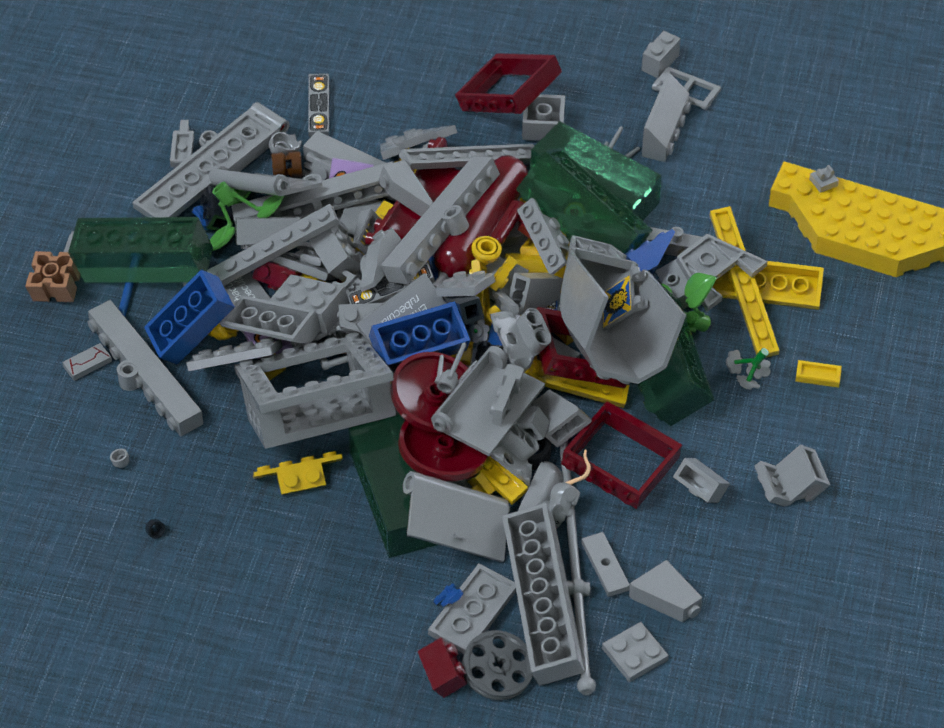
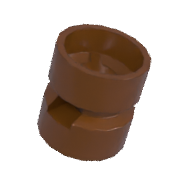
M300 151L289 152L287 155H284L283 152L272 153L273 175L281 174L290 178H302ZM286 162H292V168L286 169Z

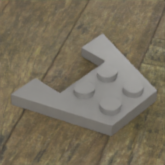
M451 125L425 130H415L414 128L405 131L404 136L397 137V135L388 137L385 139V143L380 144L382 158L385 160L400 154L402 149L410 148L430 139L453 135L457 133L456 127Z
M706 234L679 254L676 259L687 280L695 273L713 275L718 279L735 265H738L750 277H753L763 270L768 261L709 234ZM713 287L702 303L706 312L720 303L723 298Z

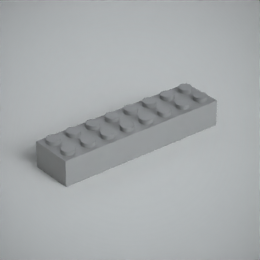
M546 503L502 516L533 676L541 686L585 673L555 521Z

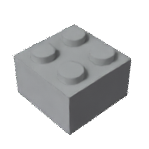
M540 94L523 111L522 140L563 142L565 95Z

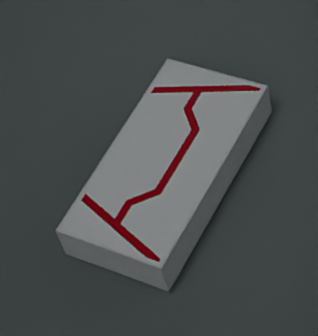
M99 343L62 363L64 369L75 381L112 362V358L102 344Z

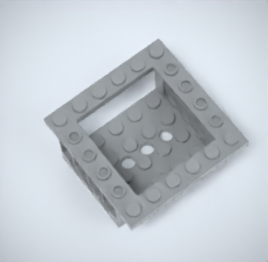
M357 332L349 333L346 337L340 339L329 338L320 344L308 343L299 349L288 348L283 350L282 353L264 356L255 360H243L239 364L234 365L236 374L241 382L248 420L265 449L396 416L395 406L390 393V381H394L392 371L364 336ZM345 352L347 353L350 367L349 376H331L325 382L311 381L306 383L305 387L297 389L296 387L284 388L281 393L276 392L264 373Z

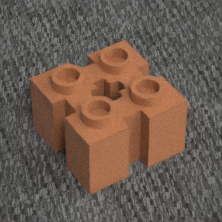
M35 251L31 265L34 272H29L25 286L32 300L49 301L51 297H55L57 302H74L77 291L74 282L79 281L83 268L76 252H59L58 256H53L52 252Z

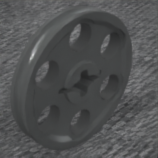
M494 630L479 634L468 644L463 655L462 665L466 671L464 676L467 683L478 694L489 699L507 700L518 696L527 688L533 676L526 644L517 636L505 631ZM494 639H501L505 643V647L496 648L492 641ZM475 647L481 648L484 651V656H475L472 653V649ZM514 652H521L525 660L516 661L512 654ZM495 661H496L498 664H501V663L503 664V666H502L501 669H500L498 666H496V667L493 666L494 663H495ZM479 669L483 672L484 677L476 679L472 676L471 671ZM515 673L521 674L524 677V682H515L512 679V675ZM499 682L503 685L504 690L496 692L492 689L491 684Z

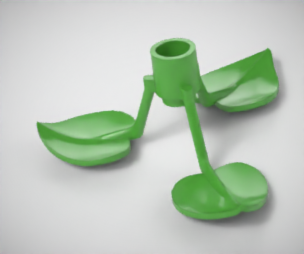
M225 181L219 183L212 193L220 201L218 205L222 208L227 220V226L217 230L207 246L202 250L213 251L219 249L232 238L236 229L232 227V222L225 205L230 207L244 202L256 211H259L257 214L258 218H267L277 210L285 195H273L266 199L262 206H256L246 199L251 193L250 191L231 189Z
M695 273L689 278L685 286L684 293L688 297L685 302L694 311L684 312L686 314L685 323L689 328H681L668 362L670 366L677 370H680L681 364L690 348L691 337L688 332L695 333L696 330L705 332L710 326V317L701 312L698 307L703 303L717 279L713 275ZM660 284L672 298L671 288L668 285Z

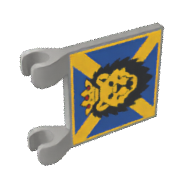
M635 266L629 275L604 291L609 298L602 314L603 330H608L632 313L645 310L648 307V299L641 301V296L634 295V282L645 280L646 270L640 272L639 267Z

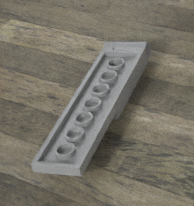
M259 102L254 103L250 109L132 202L133 208L164 228L201 198L203 192H206L209 185H212L209 181V172L214 166H224L230 171L240 172L269 148V141L273 134L287 132L290 125L289 122Z

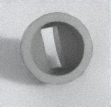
M116 449L110 455L111 462L115 467L124 468L129 463V455L125 449Z

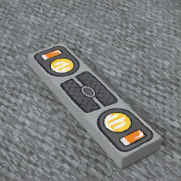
M309 74V137H312L316 131L329 136V74Z
M428 262L425 263L410 283L423 273L427 275L432 283L435 282ZM386 278L368 290L362 292L358 289L348 293L347 296L350 304L384 303L408 284L388 282Z

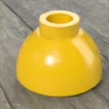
M490 236L478 237L472 243L474 258L485 265L496 261L502 251L499 241Z

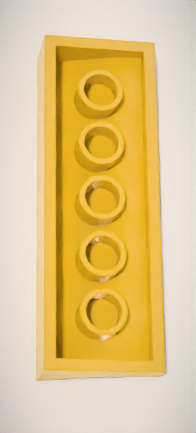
M768 261L767 266L754 276L763 303L819 310L824 268ZM726 272L715 281L713 288L723 298L738 300L729 272Z

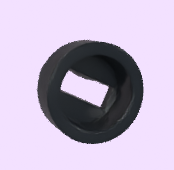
M151 519L146 523L145 530L151 538L158 539L164 535L165 525L160 520ZM153 525L157 529L155 533L151 528Z

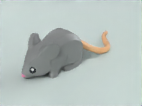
M586 449L583 453L584 461L587 465L584 475L567 482L557 483L552 488L550 501L545 500L543 502L549 507L554 517L556 528L561 525L566 516L571 517L572 510L570 508L578 502L580 492L572 484L585 479L590 473L591 466L586 456Z

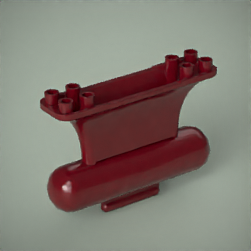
M438 137L436 140L430 139L428 143V148L447 147V141L444 137ZM500 156L494 160L500 175L465 215L469 223L468 229L459 235H449L435 251L434 263L439 272L446 273L449 278L453 277V274L456 272L465 271L466 274H469V270L472 269L471 261L476 260L472 253V243L478 237H493L501 245L505 242L520 218L518 209L525 204L523 201H517L527 185L529 175L526 166L521 160L513 156ZM457 168L417 169L415 176L434 203L460 170ZM396 201L383 219H376L374 224L375 231L374 233L368 232L366 234L365 244L370 245L374 240L372 237L378 231H386L391 228L403 239L421 216L399 201Z

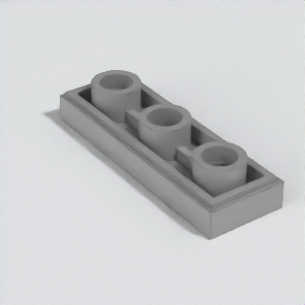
M601 532L582 538V545L607 596L610 597L629 591L630 585L604 533Z

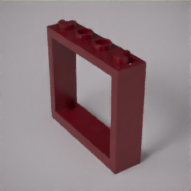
M496 53L455 94V97L462 111L521 114L562 73V70L555 55ZM504 74L531 75L513 95L485 94Z
M537 307L550 334L557 333L571 336L563 321L561 311ZM552 335L550 344L539 353L542 368L546 375L626 388L627 384L621 383L617 379L610 378L605 380L598 377L586 359L558 355Z
M606 401L592 417V422L585 426L564 449L561 465L580 476L584 475L587 465L584 458L578 455L604 424L616 429L665 459L639 490L589 462L591 470L585 480L592 482L606 493L612 494L625 504L637 509L679 459L682 444Z

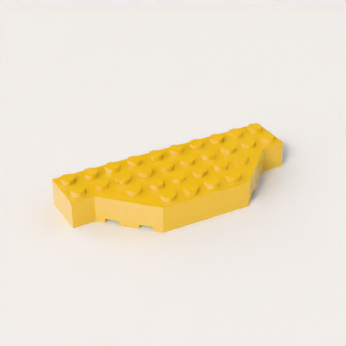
M783 162L771 188L768 206L786 211L792 218L794 217L798 223V228L804 237L809 239L815 253L893 277L901 276L904 272L912 269L916 271L929 267L930 263L936 261L944 262V208L837 177L839 180L837 187L820 193L809 179L810 173L815 172V170Z

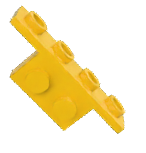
M336 451L323 454V458L315 459L314 456L301 458V462L293 464L292 461L281 462L277 468L271 469L270 465L258 467L257 472L253 473V478L277 474L281 495L326 485L322 465L341 461L343 456L342 454L337 455Z

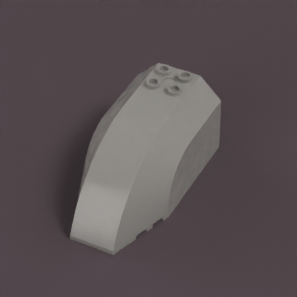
M572 235L562 282L560 307L563 321L574 343L586 358L590 367L594 369L598 377L605 380L610 378L617 379L624 384H630V382L639 384L666 369L686 314L653 275L646 270V279L634 282V295L641 296V301L648 299V307L645 310L632 313L608 330H603L602 314L609 298L604 291L629 275L632 268L638 266L635 261L627 260L626 255L611 244Z

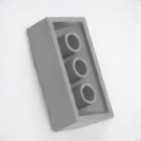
M667 73L643 133L642 157L662 162L666 161L668 155H672L674 149L673 142L679 138V127L684 126L685 113L688 114L691 108V102L688 101L689 92L670 73Z
M244 295L235 303V308L220 322L222 327L305 344L312 343L321 331L315 310Z

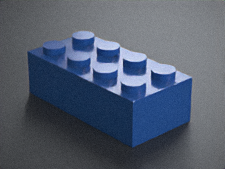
M200 270L144 328L159 358L178 364L235 306L219 277Z
M455 301L372 325L369 334L374 350L392 373L396 371L403 360L414 354L438 352L450 356L458 353L462 343H466L464 351H467L470 343L469 335Z

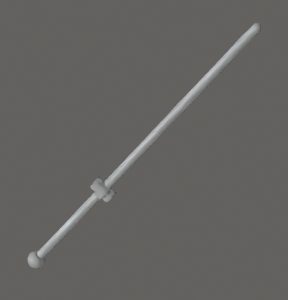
M568 440L560 445L561 461L563 451L568 446ZM561 465L563 482L571 480V471ZM571 506L572 515L571 517L566 516L572 581H567L569 595L574 598L576 630L585 673H581V679L577 682V689L583 695H590L595 691L596 683L590 677L583 596H589L590 583L581 580L574 506Z

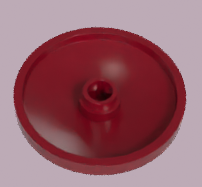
M422 352L406 358L397 367L393 375L394 381H391L390 386L392 402L399 414L413 426L428 432L444 433L434 428L431 417L450 394L440 391L434 381L437 377L440 355H444L443 372L451 369L455 358L438 352ZM459 362L455 371L458 375V380L468 369L462 362Z
M405 421L401 427L398 440L400 453L405 462L420 474L443 481H459L474 476L486 464L487 455L445 433L424 431L413 426L408 421Z

